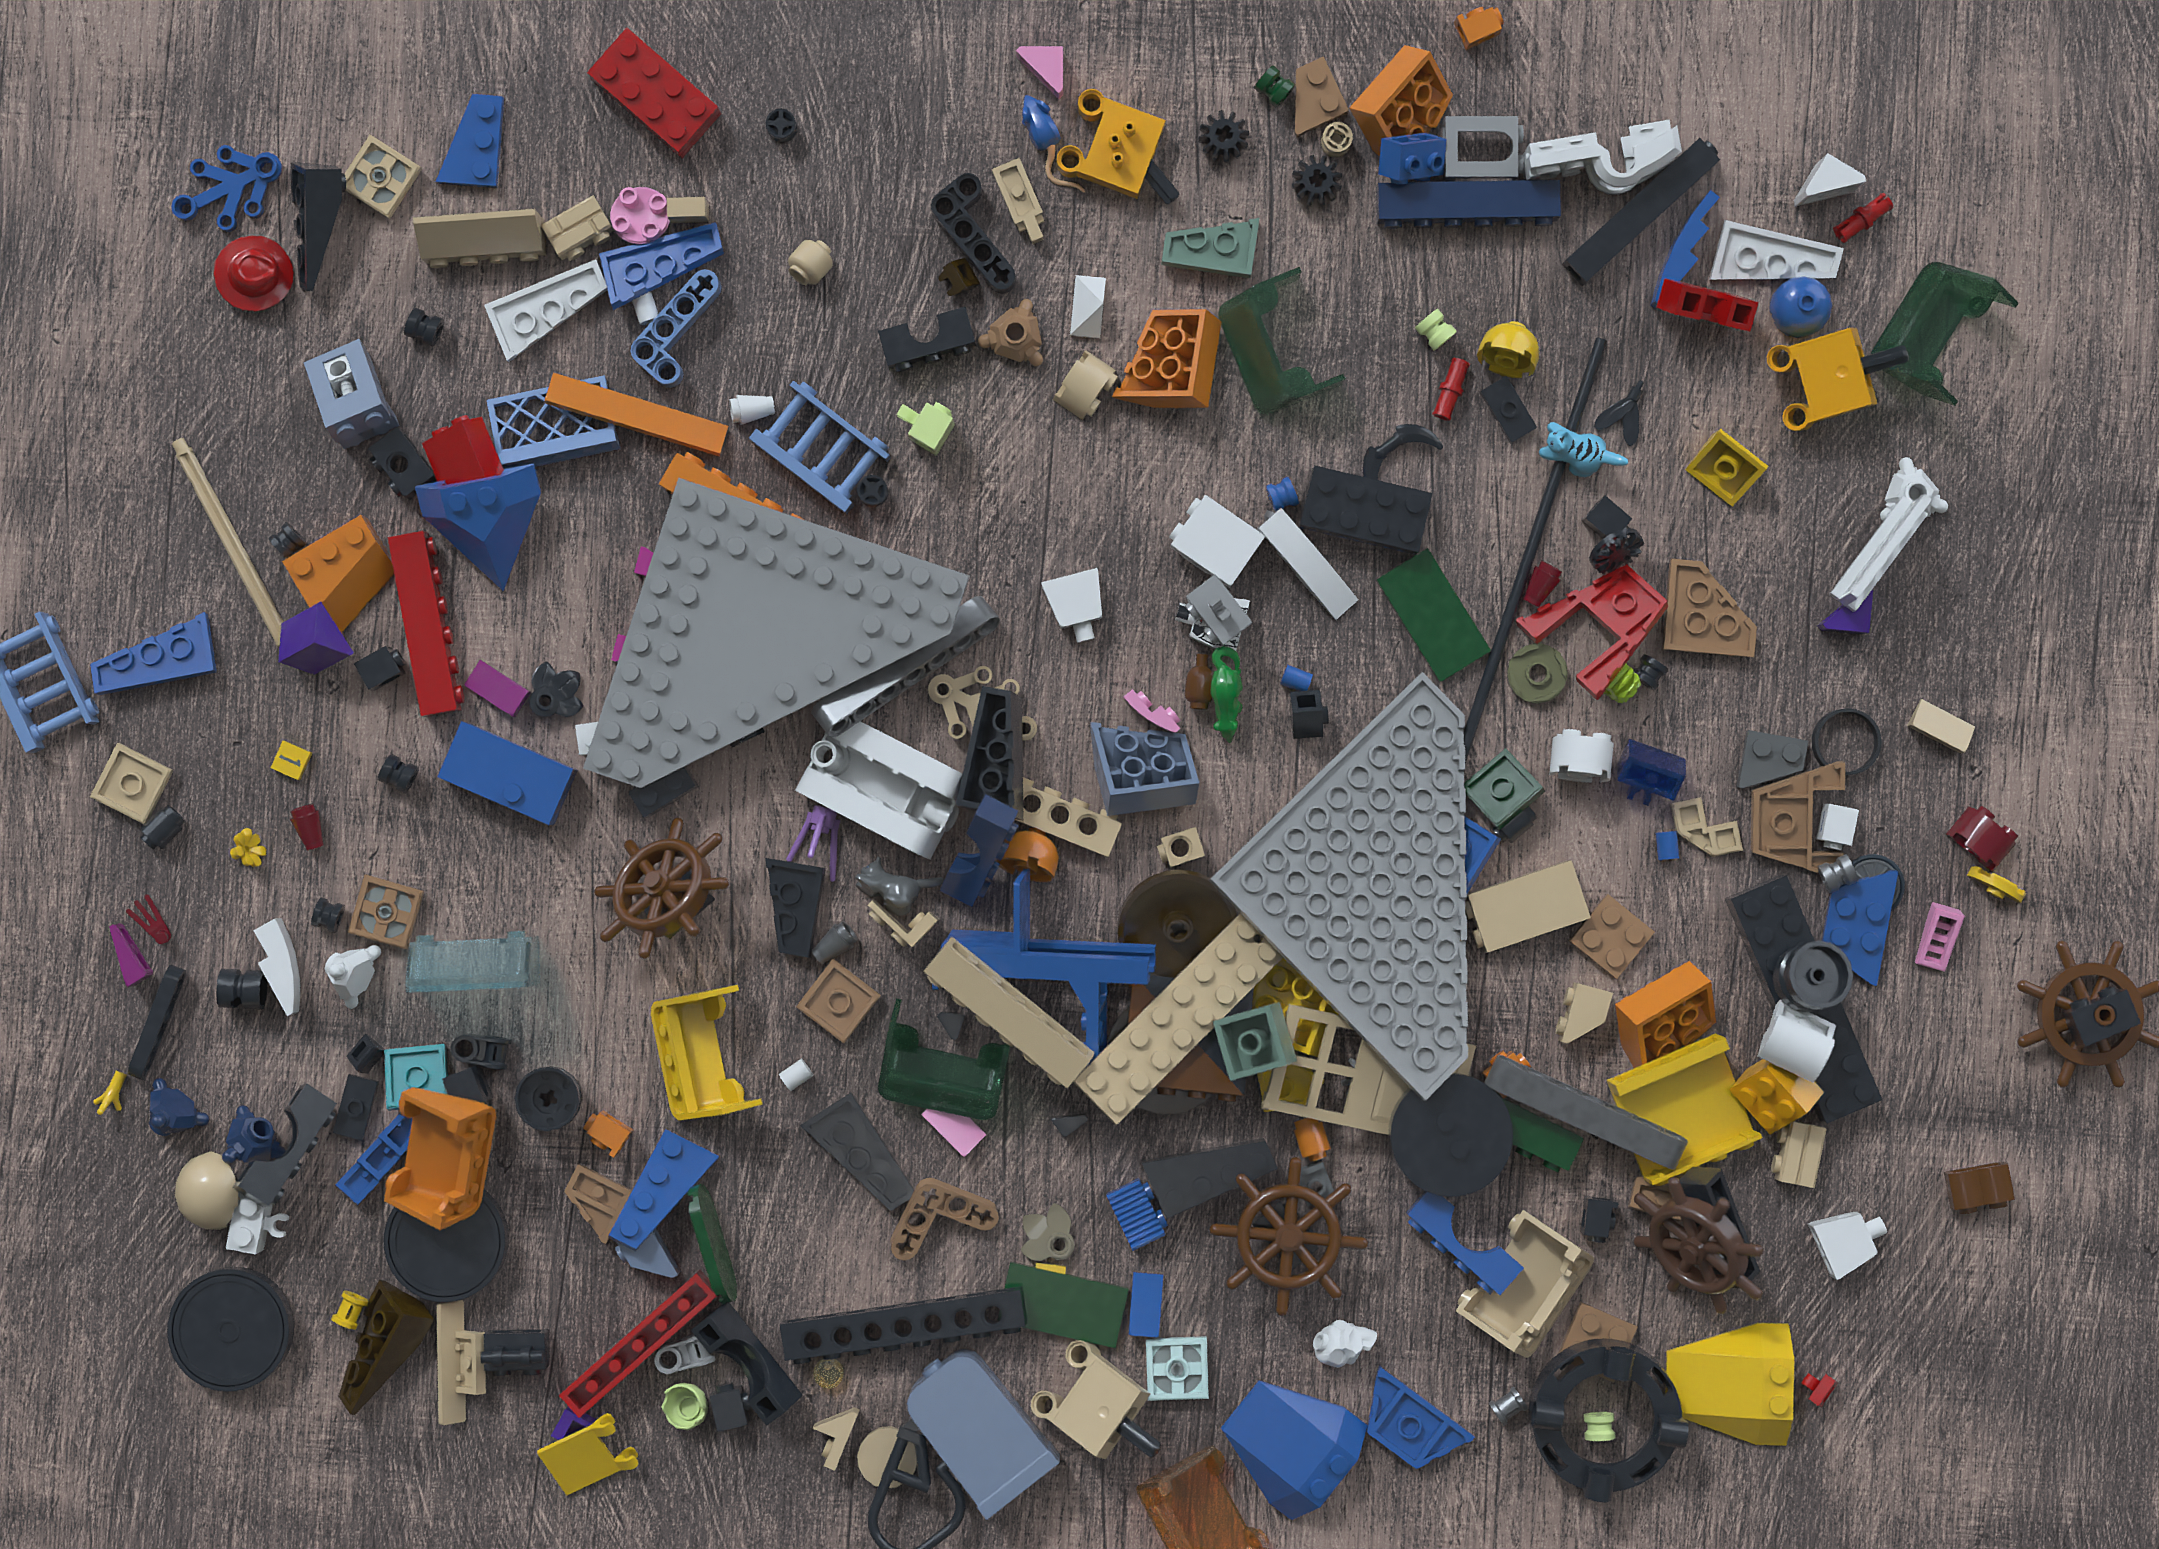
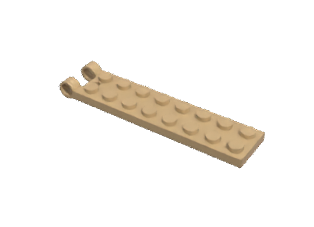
M1240 913L1078 1075L1073 1083L1117 1125L1214 1028L1213 1021L1223 1018L1283 956ZM1255 935L1262 937L1261 943L1254 941Z

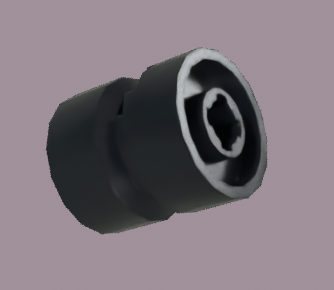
M240 969L220 970L216 986V1000L219 1008H238L242 1004L245 1009H264L267 1000L268 981L262 970H247L244 974L241 973Z

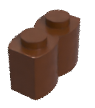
M2006 1162L1989 1163L1944 1172L1950 1208L1959 1210V1214L1977 1212L1978 1206L1988 1204L1989 1209L2003 1208L2008 1206L2007 1201L2015 1200L2009 1165Z

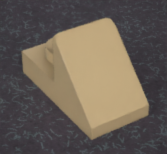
M853 1407L814 1424L813 1429L835 1438L834 1441L827 1440L821 1455L827 1458L824 1467L835 1471L860 1409Z

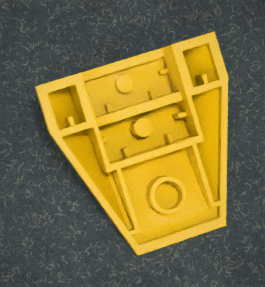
M1755 1323L1666 1351V1373L1678 1393L1683 1419L1755 1445H1787L1793 1422L1794 1354L1788 1323ZM1665 1384V1393H1667L1668 1390Z

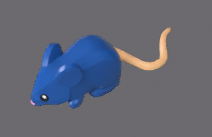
M1025 95L1022 108V123L1028 129L1033 146L1038 151L1046 149L1048 151L1045 166L1047 177L1056 185L1075 187L1084 193L1085 190L1082 186L1073 182L1058 180L1052 175L1051 167L1055 158V145L1061 139L1059 130L1049 114L1051 110L1049 106L1041 100Z

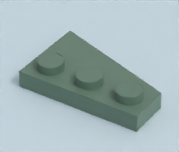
M1260 218L1249 219L1248 222L1233 224V222L1224 223L1221 226L1203 229L1199 227L1167 232L1161 265L1250 279Z

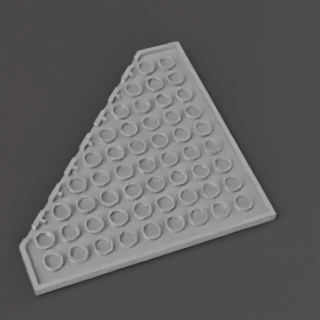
M678 478L583 769L639 788L671 774L951 634L970 576Z
M1422 672L1209 881L1390 1068L1425 1101L1468 1058L1466 1027H1468V1002H1466L1467 916H1465V898L1467 897L1465 873L1466 830H1464L1466 792L1464 788L1465 745L1463 728H1465V715Z

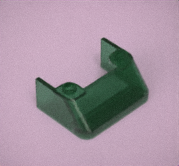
M1931 262L1920 271L1873 347L1871 354L1905 345L1908 350L1909 361L1882 371L1921 395L1956 406L1958 400L1942 385L1944 380L1943 373L1933 366L1963 316L1970 319L1979 318L1988 311L1993 301L2014 308L2017 307L2019 302L1995 278L1945 263Z
M1300 266L1255 284L1224 302L1218 311V319L1222 321V331L1254 408L1261 414L1275 413L1343 385L1345 381L1344 374H1341L1315 385L1311 374L1302 367H1293L1283 371L1261 318V315L1271 312L1276 307L1278 302L1276 289L1299 280L1302 273Z
M896 998L888 1027L879 1076V1094L886 1100L979 1120L993 1118L997 1113L1011 1046L1006 1043L1005 1045L996 1043L985 1044L980 1048L977 1058L918 1046L920 1039L918 1031L910 1025L898 1023L902 999Z

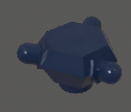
M157 1078L153 1081L152 1086L154 1090L150 1094L149 1126L156 1134L168 1136L171 1133H179L194 1128L196 1125L205 1126L209 1123V1116L206 1113L197 1112L194 1101L179 1089L168 1088L166 1081L162 1078Z
M239 1106L236 1110V1119L232 1120L226 1139L228 1149L222 1154V1160L227 1164H231L237 1159L247 1163L255 1160L270 1161L271 1158L277 1159L282 1156L286 1150L276 1141L277 1137L272 1124L263 1117H254L253 1112H250L247 1106Z

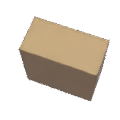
M705 197L667 198V217L671 223L709 222V203Z

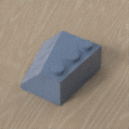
M1090 723L1094 768L1107 816L1196 804L1199 780L1186 734L1148 730L1144 733L1129 731V727L1118 726L1117 729L1101 727V723Z

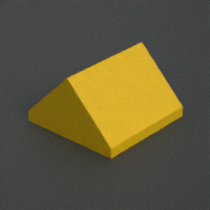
M1719 429L1711 435L1685 470L1733 507L1765 472L1768 465L1722 429Z

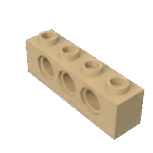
M1023 777V801L1028 795H1036L1041 801V806L1038 811L1033 813L1026 811L1023 807L1024 821H1017L1109 857L1122 823L1116 821L1118 815L1107 816L1104 809H1101L1100 814L1088 810L1089 803L1073 798L1072 803L1060 799L1061 792L1046 786L1044 791H1040L1032 787L1034 781ZM1057 806H1063L1069 812V818L1063 824H1057L1051 818V812ZM1090 817L1096 821L1097 829L1092 835H1085L1080 831L1079 823L1083 818Z

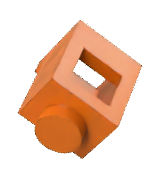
M1479 7L1467 13L1466 19H1464L1463 14H1460L1454 21V25L1466 50L1499 36L1502 30L1501 25L1504 24L1502 15L1497 7L1494 9L1491 7L1486 10L1483 7Z
M604 1110L599 1112L598 1115L593 1113L583 1127L587 1131L586 1133L592 1136L590 1141L603 1150H606L607 1147L612 1149L609 1155L613 1158L619 1154L633 1132L632 1128Z

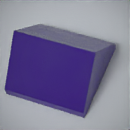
M321 601L281 623L279 663L315 675L354 653Z

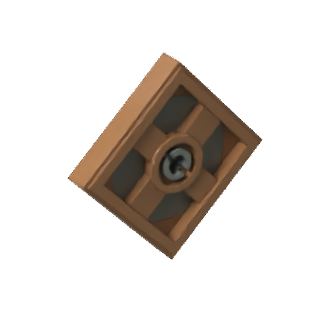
M365 874L348 933L408 949L425 891Z

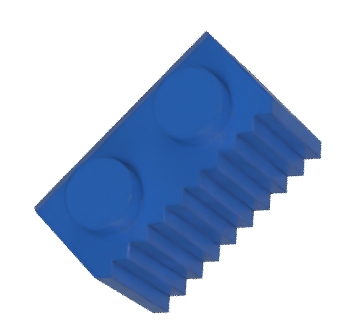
M1137 1178L1106 1193L1133 1251L1166 1235L1163 1228L1167 1227L1168 1224L1161 1209L1155 1212L1150 1202L1155 1199V1196L1148 1182L1142 1184L1140 1179Z

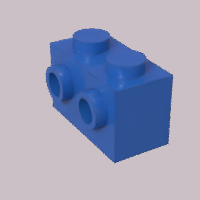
M1429 133L1381 138L1378 174L1390 178V182L1395 184H1407L1409 179L1430 181L1432 176L1443 175L1447 139Z

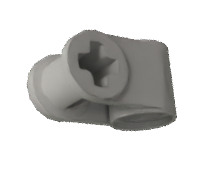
M694 1334L662 1345L654 1358L656 1368L665 1374L700 1367L716 1360L715 1356L707 1352ZM665 1351L675 1353L677 1363L673 1366L665 1365L661 1360V1354Z

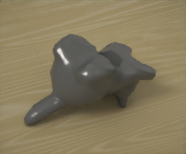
M877 857L874 862L863 867L861 874H857L855 877L858 881L855 886L869 896L882 897L886 909L896 916H903L910 912L911 906L918 898L922 888L937 887L944 882L943 877L915 880L906 876L886 873L881 866L880 857Z

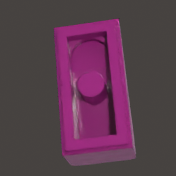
M479 660L464 684L512 717L517 716L531 694V691L482 660Z
M121 923L109 926L126 986L133 987L153 975L152 969L125 926Z

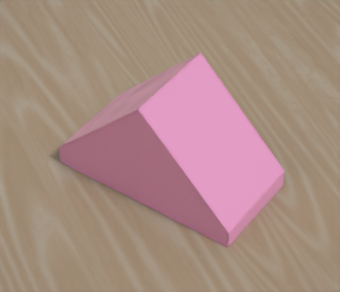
M1020 46L1016 50V57L1060 99L1063 96V46Z

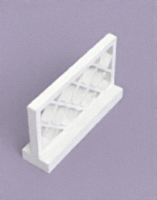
M1925 494L1913 502L1905 496L1901 497L1829 595L1855 612L1926 518L1928 513L1924 510L1932 499Z

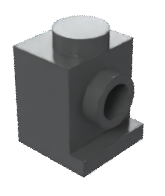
M1318 1160L1301 1167L1300 1185L1311 1189V1184L1318 1181L1322 1184V1189L1317 1193L1326 1198L1334 1189L1323 1161ZM1305 1201L1307 1206L1312 1205L1311 1203Z

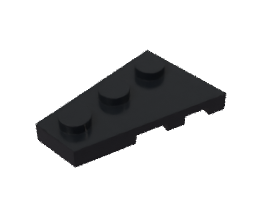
M765 858L770 879V896H772L775 914L774 923L779 953L811 958L826 868Z

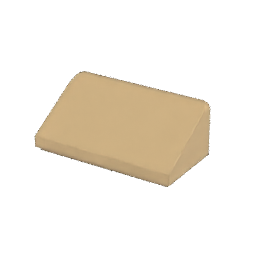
M1920 699L1907 724L1908 727L1960 754L1966 752L1975 726L1923 699Z

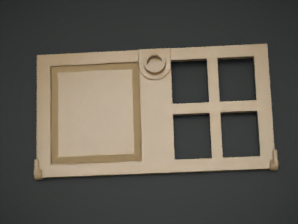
M1289 1004L1285 1021L1292 1045L1299 1018L1326 1024L1318 1059L1296 1055L1297 1061L1291 1063V1065L1315 1069L1306 1105L1278 1100L1287 1065L1272 1069L1267 1092H1264L1261 1102V1109L1279 1111L1388 1135L1393 1109L1409 1086L1363 1039L1361 1040L1355 1068L1329 1063L1328 1058L1336 1027L1354 1029L1340 1015ZM1467 1043L1468 1058L1453 1073L1469 1075L1476 1048L1475 1045ZM1325 1072L1352 1078L1343 1113L1316 1108Z

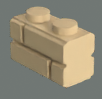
M594 195L541 225L558 256L562 260L568 258L569 261L583 255V248L594 243L595 246L606 242L611 238L609 233L614 231Z
M1793 1121L1779 1129L1777 1143H1781L1779 1155H1774L1771 1164V1172L1775 1173L1774 1179L1815 1188L1827 1128Z

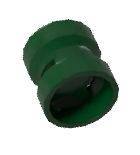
M1272 65L1257 81L1254 89L1259 94H1265L1269 97V102L1277 108L1293 91L1296 84L1290 79H1284L1280 75V70Z

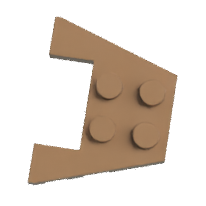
M1837 761L1752 790L1751 851L1784 863L1806 868L1816 873H1819L1817 866L1826 862L1832 864L1836 862L1838 857L1843 856L1844 853L1842 851H1812L1814 790H1845V762Z

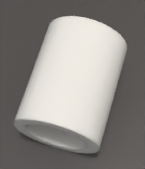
M648 292L632 301L640 325L651 323L658 315L652 292Z
M801 1058L782 1071L779 1076L786 1087L792 1091L810 1079L813 1073Z

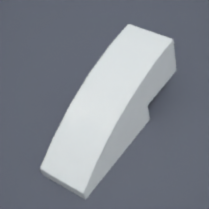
M275 918L253 930L268 956L266 959L258 962V965L286 1015L290 1016L299 1012V969L296 953L282 918Z

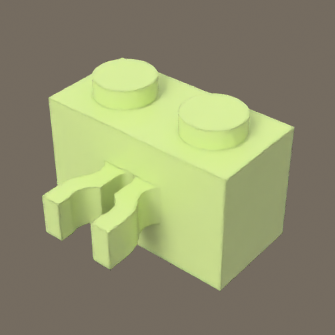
M935 402L934 406L926 403L920 414L902 404L897 413L898 418L912 425L908 433L910 440L936 456L955 426L951 410L938 402Z

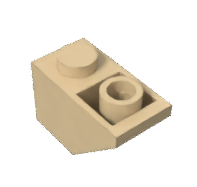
M1575 982L1572 988L1568 987L1563 1004L1567 1005L1565 1016L1559 1017L1555 1034L1559 1035L1558 1041L1568 1044L1605 1023L1613 993Z

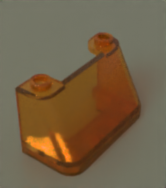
M1214 1445L1203 1448L1139 1484L1136 1490L1141 1503L1166 1549H1270L1266 1534L1261 1529L1247 1527L1219 1476L1225 1470V1458Z

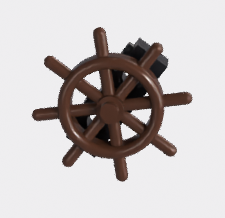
M1692 1167L1680 1180L1676 1177L1670 1178L1668 1186L1673 1199L1667 1201L1661 1208L1642 1193H1637L1634 1196V1202L1653 1217L1649 1226V1236H1636L1634 1238V1245L1639 1248L1653 1249L1660 1264L1672 1276L1667 1283V1289L1670 1292H1676L1682 1284L1696 1292L1709 1294L1714 1308L1719 1314H1724L1727 1311V1305L1722 1293L1731 1288H1740L1755 1300L1762 1297V1290L1751 1281L1760 1273L1755 1257L1762 1256L1764 1249L1761 1245L1749 1243L1722 1168ZM1672 1217H1680L1683 1226ZM1669 1231L1673 1233L1677 1238H1671ZM1698 1264L1700 1270L1694 1267L1693 1265Z

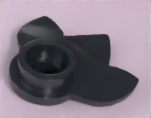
M544 662L533 673L531 683L534 692L530 696L529 706L535 715L550 717L556 714L562 717H571L583 708V703L574 696L580 685L579 672L566 670L556 674L551 664ZM541 697L549 698L550 705L542 706L539 703V699Z

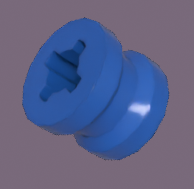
M1288 476L1283 478L1279 484L1265 486L1275 512L1280 508L1284 509L1288 505L1294 507L1299 504L1297 494Z

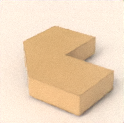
M1701 797L1670 803L1675 831L1712 857L1743 851L1737 821L1707 827Z

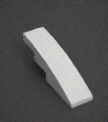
M1282 508L1258 528L1277 550L1280 557L1296 573L1298 579L1335 620L1358 601L1357 597Z

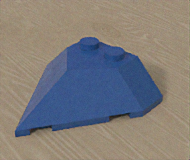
M534 463L504 469L501 475L450 485H447L446 480L416 486L415 490L422 516L504 591L541 495Z

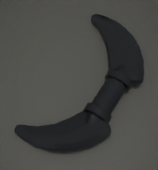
M1416 424L1398 425L1396 432L1391 438L1380 446L1378 445L1375 448L1370 446L1367 449L1362 465L1363 477L1378 480L1383 460L1400 445L1422 442L1430 444L1439 450L1443 449V445L1432 431Z

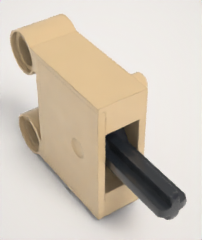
M1080 1340L1069 1344L1065 1354L1067 1362L1075 1368L1084 1370V1372L1065 1399L1053 1392H1037L1031 1400L1032 1412L1035 1416L1052 1422L1095 1457L1106 1459L1123 1436L1147 1456L1153 1458L1160 1451L1161 1443L1133 1421L1151 1394L1102 1357L1097 1346ZM1086 1348L1088 1356L1087 1359L1083 1363H1081L1079 1360V1354L1083 1349ZM1051 1398L1053 1407L1049 1413H1046L1044 1406L1046 1401Z

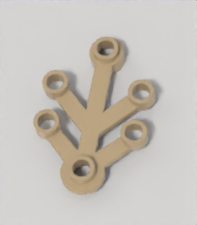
M980 666L975 672L956 679L946 674H940L930 681L928 686L929 696L934 702L943 705L949 722L948 733L951 737L959 739L965 736L967 732L966 725L959 720L954 701L966 707L973 726L980 693L970 696L960 690L975 683H989L993 677L989 667ZM981 669H986L989 672V678L986 681H981L978 678V672ZM1007 679L1002 685L994 687L1005 690V685L1013 682L1016 685L1015 694H1018L1020 691V685L1014 679ZM942 683L949 687L946 695H940L937 691L938 686ZM1023 716L1022 723H1028L1031 730L1028 734H1022V740H1030L1037 733V724L1031 717ZM954 724H960L963 727L961 735L953 734L952 726Z

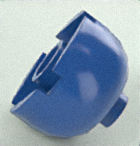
M1803 276L1791 278L1782 283L1773 293L1769 308L1777 329L1787 336L1803 338L1813 335L1824 327L1830 318L1832 301L1830 293L1822 283L1816 279Z

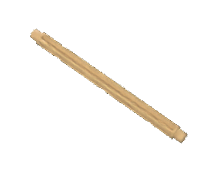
M180 438L172 443L177 453L175 456L179 460L189 481H191L200 502L276 642V646L280 647L281 623H283V620L277 612L245 548H243L211 484L208 482L203 469L193 453V449L188 447L184 438Z

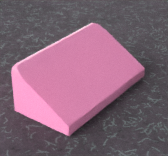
M945 1092L922 1113V1116L963 1157L986 1136V1133Z

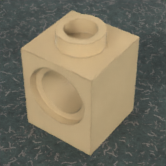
M1196 827L1160 838L1162 844L1157 846L1162 863L1168 861L1170 867L1205 856ZM1176 839H1183L1188 844V852L1182 857L1175 856L1171 851V845Z

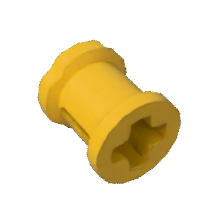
M344 1290L341 1295L343 1297L337 1314L332 1315L331 1320L340 1326L356 1330L358 1327L356 1321L363 1306H367L369 1301L359 1294ZM351 1305H353L349 1315H347Z

